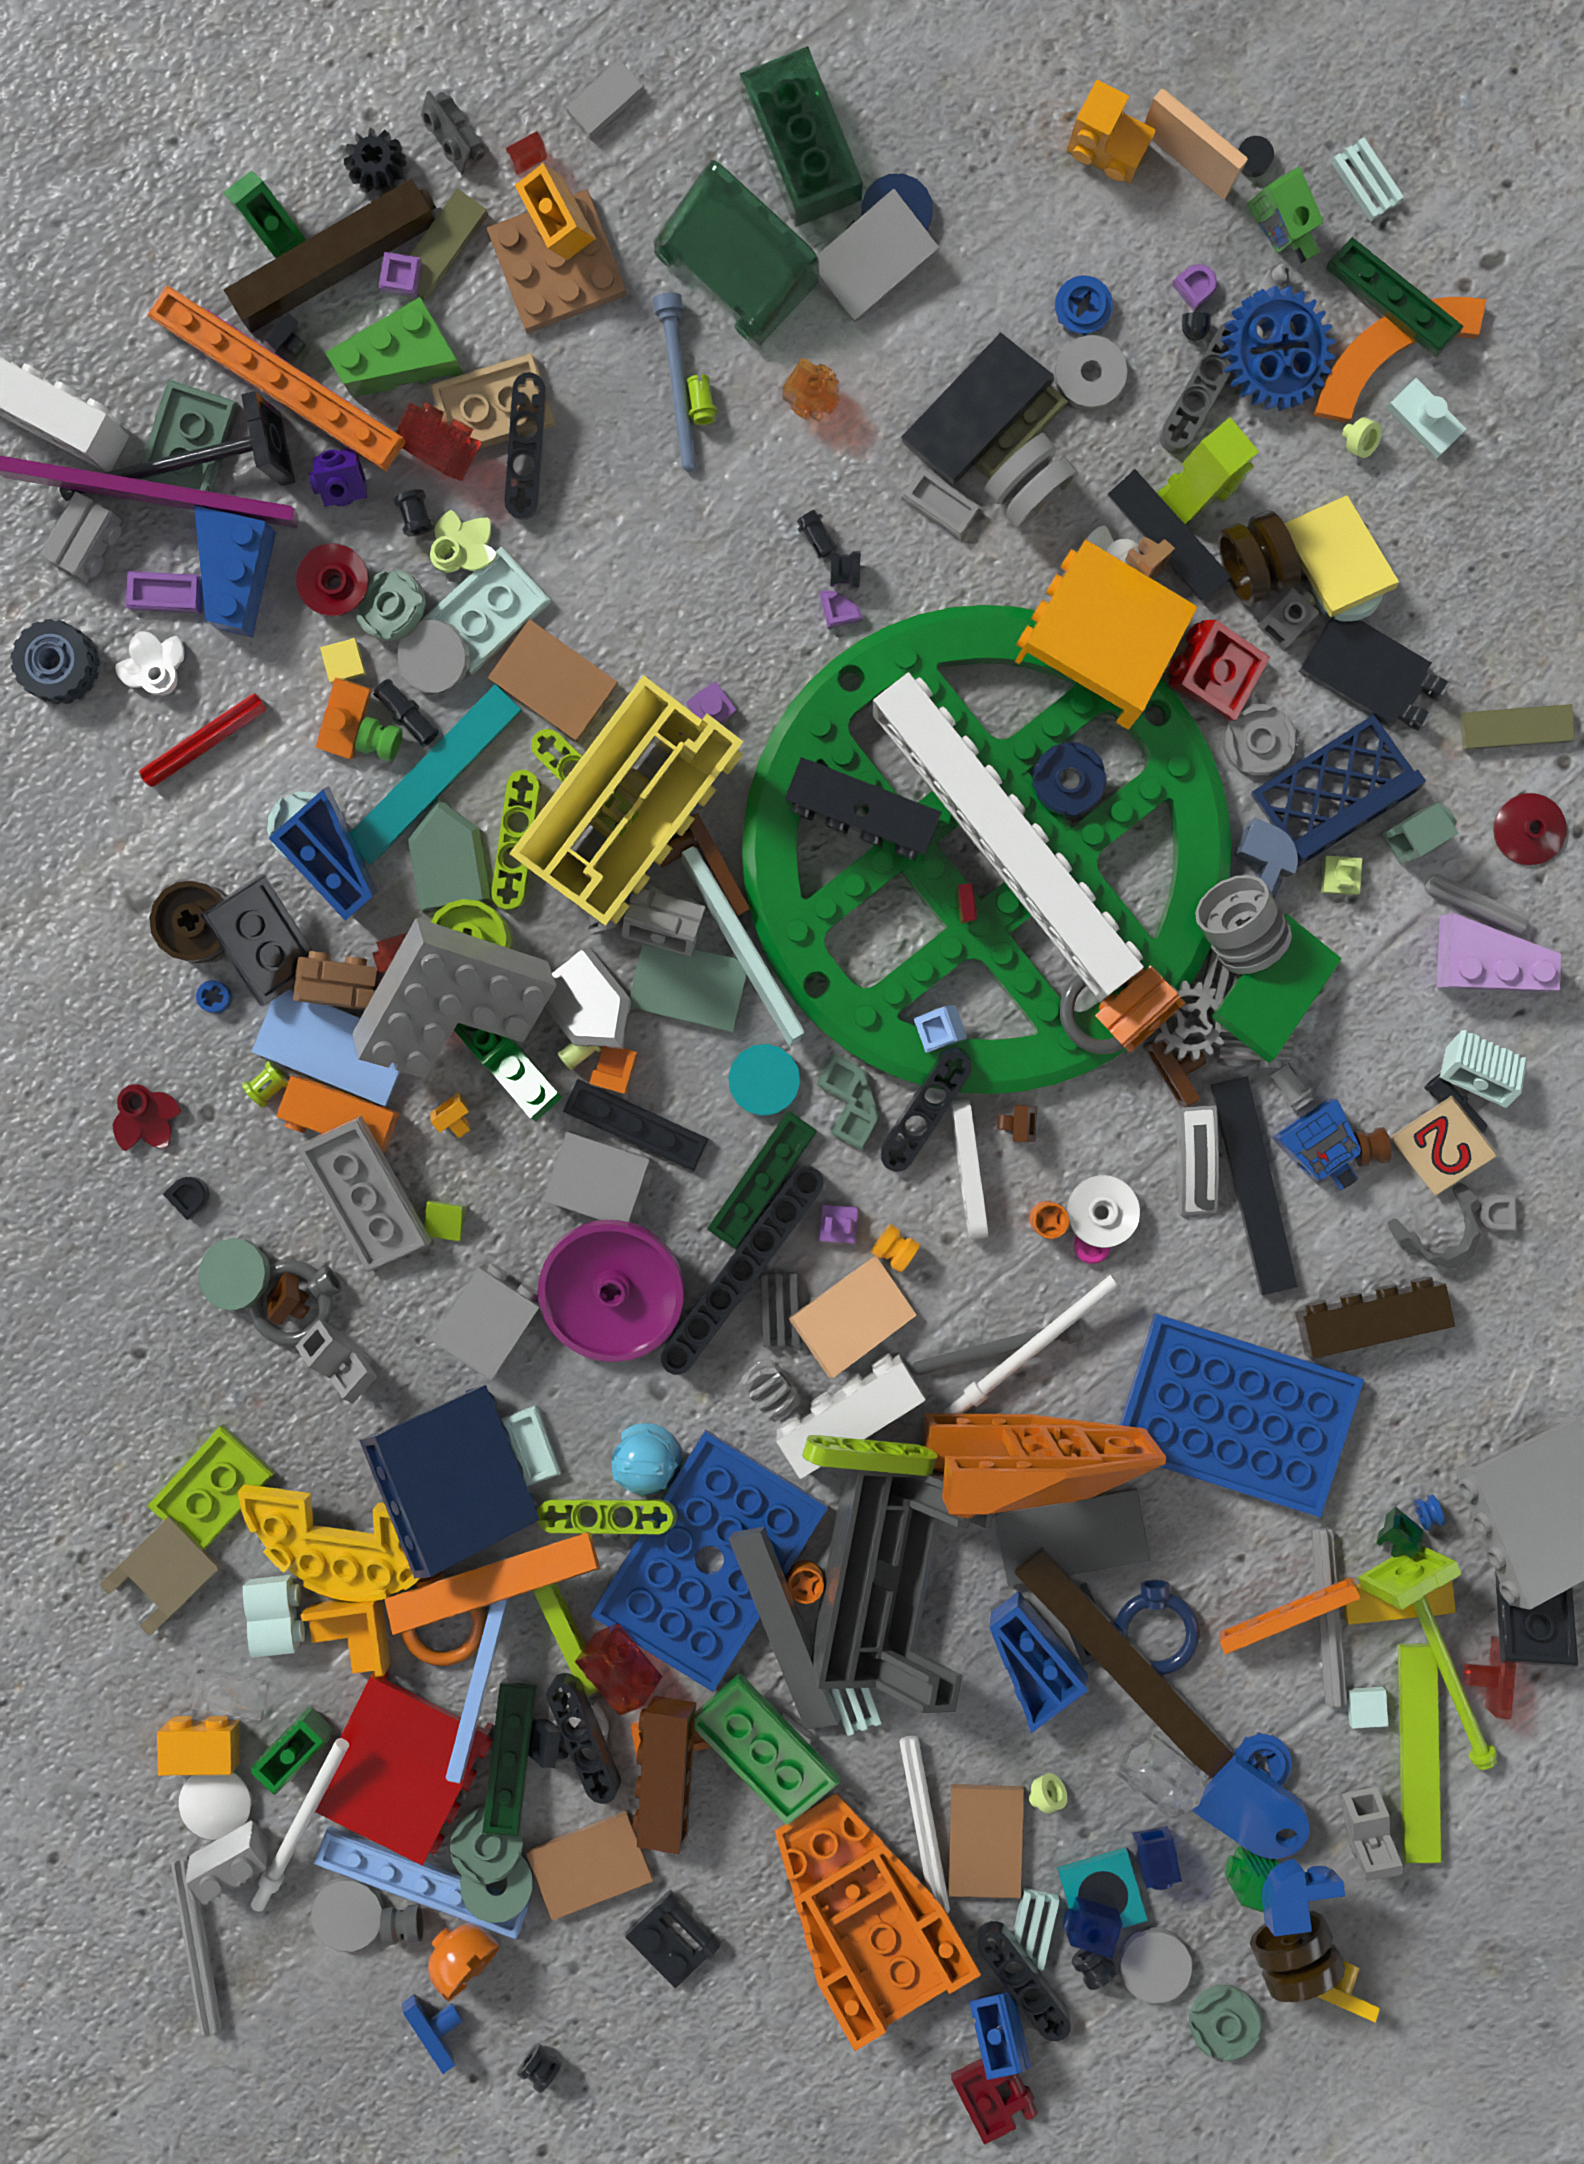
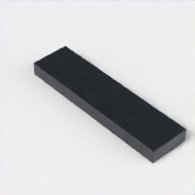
M1136 469L1107 494L1111 501L1144 537L1151 539L1157 544L1165 539L1175 548L1168 564L1203 603L1232 577Z
M577 1079L563 1110L564 1113L692 1171H695L709 1140L708 1137L580 1079Z

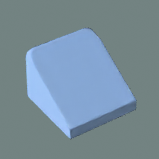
M955 1005L944 1006L914 1018L926 1053L967 1039Z

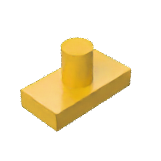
M1343 1961L1345 1966L1344 1977L1335 1987L1317 1997L1376 2023L1380 2008L1351 1995L1360 1968Z

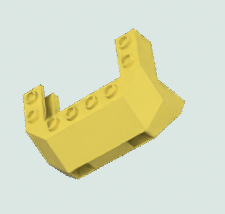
M643 675L509 854L606 926L609 920L617 924L629 908V905L624 900L631 891L637 895L651 878L645 872L653 862L659 866L673 849L667 844L675 832L680 836L685 833L694 821V818L689 815L697 803L704 807L717 790L711 784L720 772L723 771L728 775L744 755L738 750L744 741L709 714H706L701 720ZM652 742H654L670 756L650 781L634 769V766ZM616 790L633 805L627 814H623L616 808L617 805L622 803L618 798H615L610 808L605 806L609 799L614 797ZM600 811H602L601 814L605 818L609 816L617 822L614 831L597 817ZM638 811L639 815L632 823L631 818ZM591 825L608 839L589 863L572 849ZM624 827H627L628 829L624 835L619 836Z

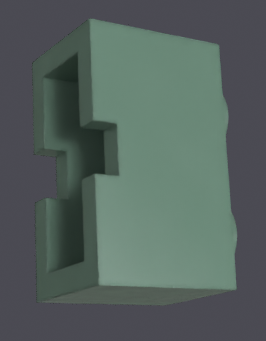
M1438 802L1415 812L1381 833L1399 864H1402L1411 859L1422 857L1459 834V832L1455 828L1457 823L1453 813L1447 807H1442L1441 803Z

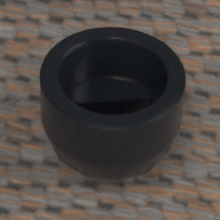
M1205 312L1182 314L1181 326L1186 338L1192 341L1204 338L1211 327V314Z

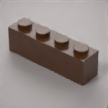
M654 1696L647 1709L643 1708L640 1713L638 1728L639 1731H643V1742L639 1744L636 1762L637 1765H641V1776L639 1775L637 1778L634 1792L635 1798L639 1799V1809L635 1811L632 1826L633 1831L637 1832V1847L679 1854L688 1837L697 1702Z

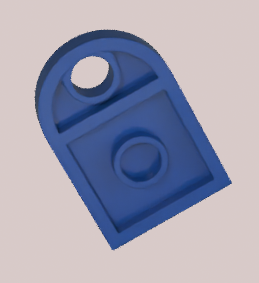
M1236 1754L1191 1801L1192 1812L1250 1852L1264 1858L1279 1859L1291 1856L1305 1845L1309 1837L1308 1812L1301 1800ZM1286 1828L1296 1832L1291 1838L1280 1837L1277 1833Z

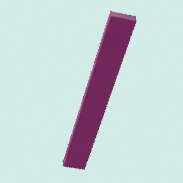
M0 456V476L7 479L194 510L195 505L266 521L269 524L297 528L299 515L293 506Z

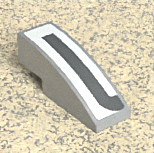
M1217 1106L1176 1107L1177 1143H1175L1180 1215L1217 1213L1219 1186Z

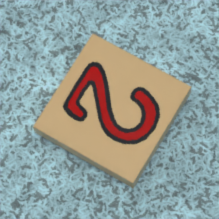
M1453 1095L1391 1135V1140L1435 1196L1497 1156L1495 1149Z

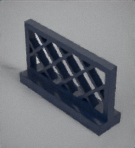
M1372 715L1252 791L1251 796L1269 822L1286 832L1294 842L1298 854V868L1417 793L1426 780L1418 769L1416 771L1412 769L1375 715ZM1371 728L1379 739L1377 751L1356 747L1358 735ZM1352 739L1351 746L1344 745L1346 742ZM1383 746H1384V748L1386 749V751H1387L1388 753L1382 752V747H1383ZM1333 750L1349 753L1346 770L1326 766L1328 754ZM1354 754L1375 758L1372 775L1351 771ZM1322 758L1321 765L1313 764ZM1380 759L1394 761L1402 773L1393 779L1377 776ZM1303 769L1319 772L1316 789L1295 786L1297 773ZM1324 773L1345 777L1341 794L1321 791ZM1291 778L1290 784L1283 783L1284 781ZM1349 779L1370 782L1368 795L1363 798L1347 796ZM1375 783L1383 784L1382 786L1374 790ZM1273 788L1289 791L1285 809L1270 806L1263 795ZM1293 792L1314 796L1311 814L1290 810ZM1319 797L1340 801L1337 814L1331 818L1315 815ZM1345 802L1352 804L1343 810ZM1277 814L1284 815L1283 822L1279 819ZM1288 816L1309 820L1307 833L1294 840L1286 829ZM1314 822L1322 823L1313 829Z

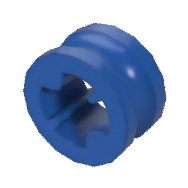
M210 980L201 984L197 989L196 1000L200 1008L216 1014L222 1013L230 1006L232 995L228 986L222 982ZM216 987L221 989V992L218 994L223 996V1000L221 1003L214 1002L212 1007L207 1004L210 999L205 998L206 992H214Z
M1428 1495L1426 1501H1422L1420 1498L1414 1500L1415 1510L1424 1530H1431L1434 1524L1439 1527L1445 1525L1443 1511L1435 1495Z

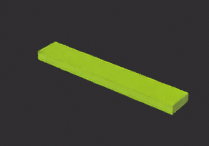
M1429 1643L1398 1644L1402 1860L1405 1864L1441 1863L1438 1664Z

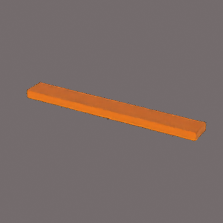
M166 285L147 314L152 321L385 472L406 443L402 436L168 285Z

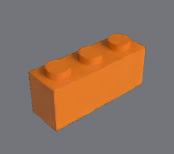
M290 1076L276 1117L286 1120L285 1127L306 1133L308 1128L323 1134L362 1115L383 1153H386L400 1112L302 1076Z

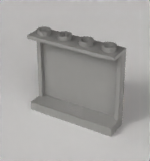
M1558 1416L1547 1422L1550 1427L1549 1430L1472 1469L1461 1467L1454 1469L1459 1480V1491L1467 1500L1472 1512V1523L1481 1534L1485 1544L1486 1558L1496 1571L1500 1581V1592L1509 1605L1532 1609L1584 1581V1426L1581 1418Z

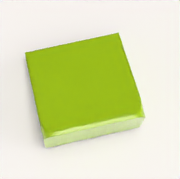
M433 1200L427 1201L425 1229L429 1236L461 1241L466 1205Z

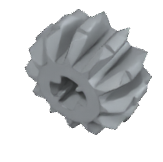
M765 1358L761 1362L758 1361L742 1376V1383L745 1386V1390L749 1393L750 1399L754 1401L764 1416L768 1417L771 1421L777 1422L781 1418L787 1417L800 1404V1396L792 1381L778 1363H775L770 1358Z

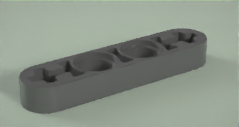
M1225 323L1216 332L1161 429L1159 435L1160 443L1168 452L1180 453L1187 449L1231 374L1224 372V369L1231 365L1230 359L1221 358V354H1219L1224 346L1221 338L1231 333L1224 327ZM1208 363L1217 364L1222 370L1221 379L1217 381L1208 380L1203 373V367ZM1191 394L1199 395L1204 401V409L1200 412L1190 411L1185 405L1186 397ZM1181 419L1189 421L1181 436L1183 438H1180L1177 442L1172 441L1171 431L1177 428Z

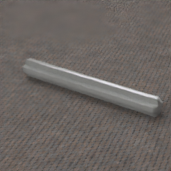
M1318 1527L1312 1529L1311 1532L1316 1591L1337 1583L1333 1530L1327 1527ZM1340 1608L1318 1616L1325 1704L1328 1707L1341 1708L1347 1704Z
M184 1855L172 1861L171 1869L200 2034L206 2037L219 2033L222 2024L200 1900L185 1881L190 1855Z

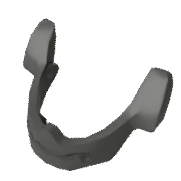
M1458 1183L1452 1188L1464 1216L1465 1230L1460 1244L1447 1247L1444 1253H1434L1423 1247L1420 1238L1414 1231L1409 1233L1394 1218L1387 1223L1401 1249L1414 1247L1429 1263L1448 1269L1461 1266L1474 1256L1481 1236L1474 1218V1212L1480 1208V1204L1474 1193L1462 1183Z

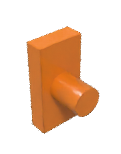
M342 678L334 679L315 748L348 759L354 758L357 733L366 716L373 689Z

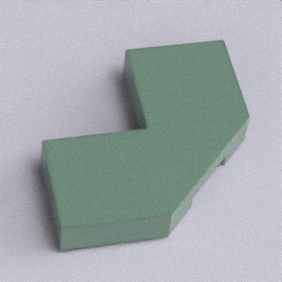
M833 1053L816 1085L847 1101L831 1134L863 1151L880 1119L868 1078L864 1069Z

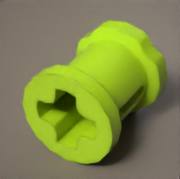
M269 1060L265 1063V1069L252 1081H245L242 1084V1088L257 1105L265 1108L268 1106V1100L282 1087H287L289 1078L274 1062ZM269 1080H272V1082L269 1085H267L264 1089H261V1087L265 1083H267Z

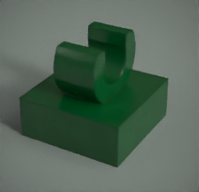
M1395 1507L1386 1514L1384 1528L1378 1532L1376 1543L1380 1546L1389 1540L1394 1544L1391 1549L1392 1557H1399L1405 1553L1409 1558H1412L1421 1551L1424 1529Z

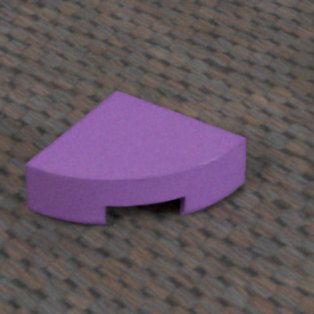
M820 591L827 629L863 621L858 606L850 599L835 591Z

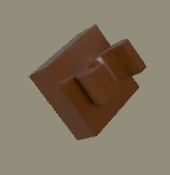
M1014 1105V1115H998L997 1129L1013 1130L1014 1142H1036L1037 1106Z
M285 1272L267 1295L268 1321L282 1325L288 1315L296 1319H303L308 1313L310 1307L304 1305V1303L309 1298V1294L299 1289L298 1276Z

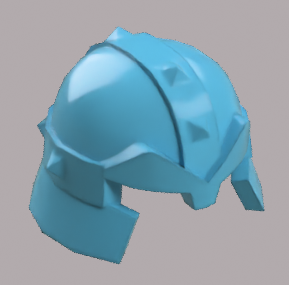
M651 1423L634 1424L623 1430L621 1433L622 1442L615 1448L612 1455L614 1480L628 1491L637 1493L641 1497L648 1494H656L667 1489L677 1476L682 1463L680 1446L674 1436L662 1426Z

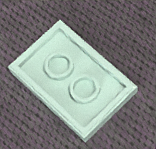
M502 547L496 551L497 556L490 565L481 570L474 571L422 619V621L443 620L458 629L459 634L466 641L469 648V667L467 670L472 675L516 636L529 619L533 620L551 603L547 595Z

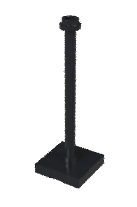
M256 391L241 394L249 429L248 437L104 472V474L140 480L253 451L256 468L281 486L295 483L281 412ZM59 487L65 501H70L75 491L80 494L88 493Z

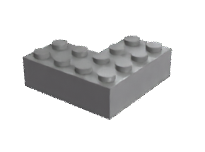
M416 918L352 1033L358 1059L387 1068L390 1067L391 1063H394L395 1070L426 1079L457 1023L524 1042L557 986L548 961Z

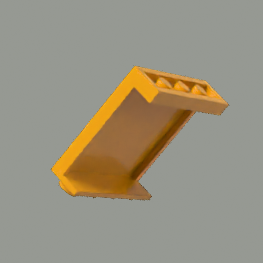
M1085 539L1077 552L1070 549L1060 568L1065 573L1063 577L1056 574L1046 591V594L1051 596L1049 602L1042 599L1031 617L1032 620L1037 622L1034 628L1027 625L1016 645L1022 649L1015 662L1020 664L1026 653H1029L1123 709L1116 723L1129 730L1144 711L1198 606Z

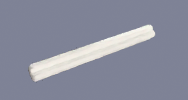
M915 1735L905 1736L899 1742L926 1888L942 1904L945 1911L949 1913V1901L919 1738Z

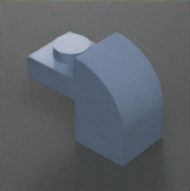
M1257 818L1247 822L1234 856L1260 866L1256 877L1263 880L1275 898L1282 883V879L1278 878L1279 874L1288 877L1296 873L1298 865L1296 847L1289 835L1282 829Z

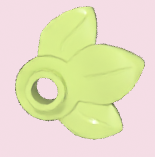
M453 510L445 513L438 520L434 529L436 540L431 547L430 559L435 568L441 572L450 573L459 568L477 571L490 565L497 556V553L487 546L492 530L490 519L477 518L461 523L460 518ZM454 552L451 558L444 560L447 553Z

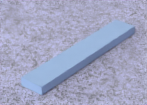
M510 1599L490 1605L446 1775L447 1781L460 1783L464 1779Z
M331 1826L325 1832L314 1862L315 1865L513 1939L518 1937L530 1901H528V1904L517 1916L506 1922L489 1923L477 1919L466 1908L461 1897L460 1880L462 1875L424 1862L422 1866L382 1845ZM486 1885L488 1892L492 1895H501L505 1892Z

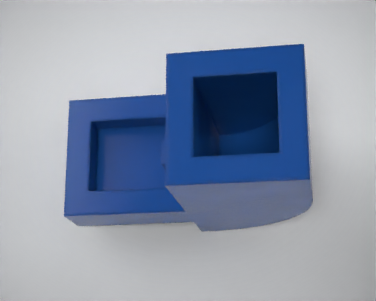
M1289 1859L1280 1863L1269 1873L1262 1889L1265 1924L1274 1936L1312 1932L1308 1901L1345 1897L1344 1881L1333 1869L1326 1866H1313L1305 1872L1295 1859Z

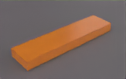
M1350 1577L1220 1631L1219 1643L1224 1654L1226 1655L1361 1599L1358 1586L1354 1578Z

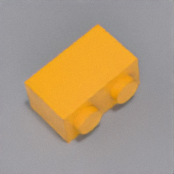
M542 163L515 184L548 249L568 260L596 239L564 177L552 168Z
M224 1715L210 1716L206 1720L192 1721L191 1716L171 1718L157 1732L158 1776L231 1775L240 1764V1720H228V1717Z

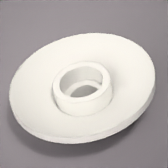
M1099 1175L1082 1181L1073 1190L1068 1200L1067 1213L1073 1232L1082 1241L1095 1247L1108 1248L1123 1243L1134 1233L1140 1218V1207L1135 1193L1125 1182L1112 1176ZM1097 1207H1103L1107 1210L1108 1215L1106 1219L1102 1220L1096 1217L1095 1210Z

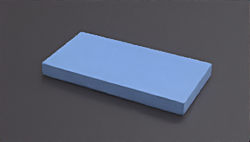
M291 989L271 1002L251 1052L380 1105L388 1106L401 1072L395 1070L394 1063H391L390 1067L387 1068L358 1059L352 1033L360 1017L330 1005L293 1001L294 990Z

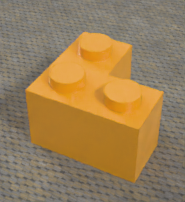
M1096 79L1076 118L1067 152L1071 153L1082 164H1093L1104 170L1105 174L1115 181L1124 180L1131 184L1151 145L1156 129L1124 113L1129 95Z

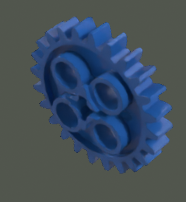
M1278 285L1267 289V291L1261 289L1253 293V297L1249 296L1242 300V307L1240 306L1231 312L1235 320L1225 323L1224 326L1232 334L1221 338V342L1229 346V351L1221 354V358L1230 359L1231 365L1226 367L1224 372H1234L1236 375L1230 385L1233 387L1242 384L1243 389L1240 397L1244 398L1253 394L1252 405L1256 406L1264 401L1265 410H1270L1277 406L1278 410L1282 411L1289 408L1290 405L1293 408L1303 404V400L1313 398L1315 396L1314 390L1325 385L1321 377L1331 374V370L1325 365V362L1335 359L1334 354L1327 352V347L1334 344L1335 340L1326 338L1325 335L1332 328V324L1322 325L1320 322L1326 314L1325 310L1315 314L1313 309L1317 301L1313 299L1304 303L1305 292L1301 291L1293 295L1291 286L1281 291ZM1290 322H1292L1295 326V335L1292 333L1290 329ZM1257 325L1263 331V339L1257 333ZM1296 343H1305L1306 348H1292L1286 352H1283V350H1273L1262 354L1253 355L1250 353V349L1261 350L1271 345L1275 348ZM1294 359L1299 364V372L1294 368ZM1261 362L1266 366V376L1261 372Z

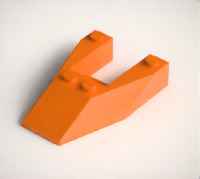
M924 1413L922 1446L933 1450L938 1455L934 1470L944 1472L942 1499L948 1513L959 1518H972L975 1514H993L1090 1499L1166 1464L1165 1454L1145 1428L1034 1414Z

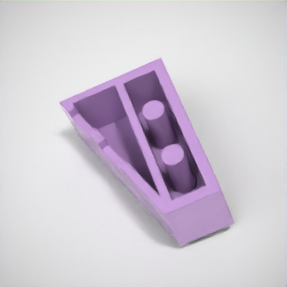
M1454 913L1440 916L1437 988L1526 992L1560 990V953Z

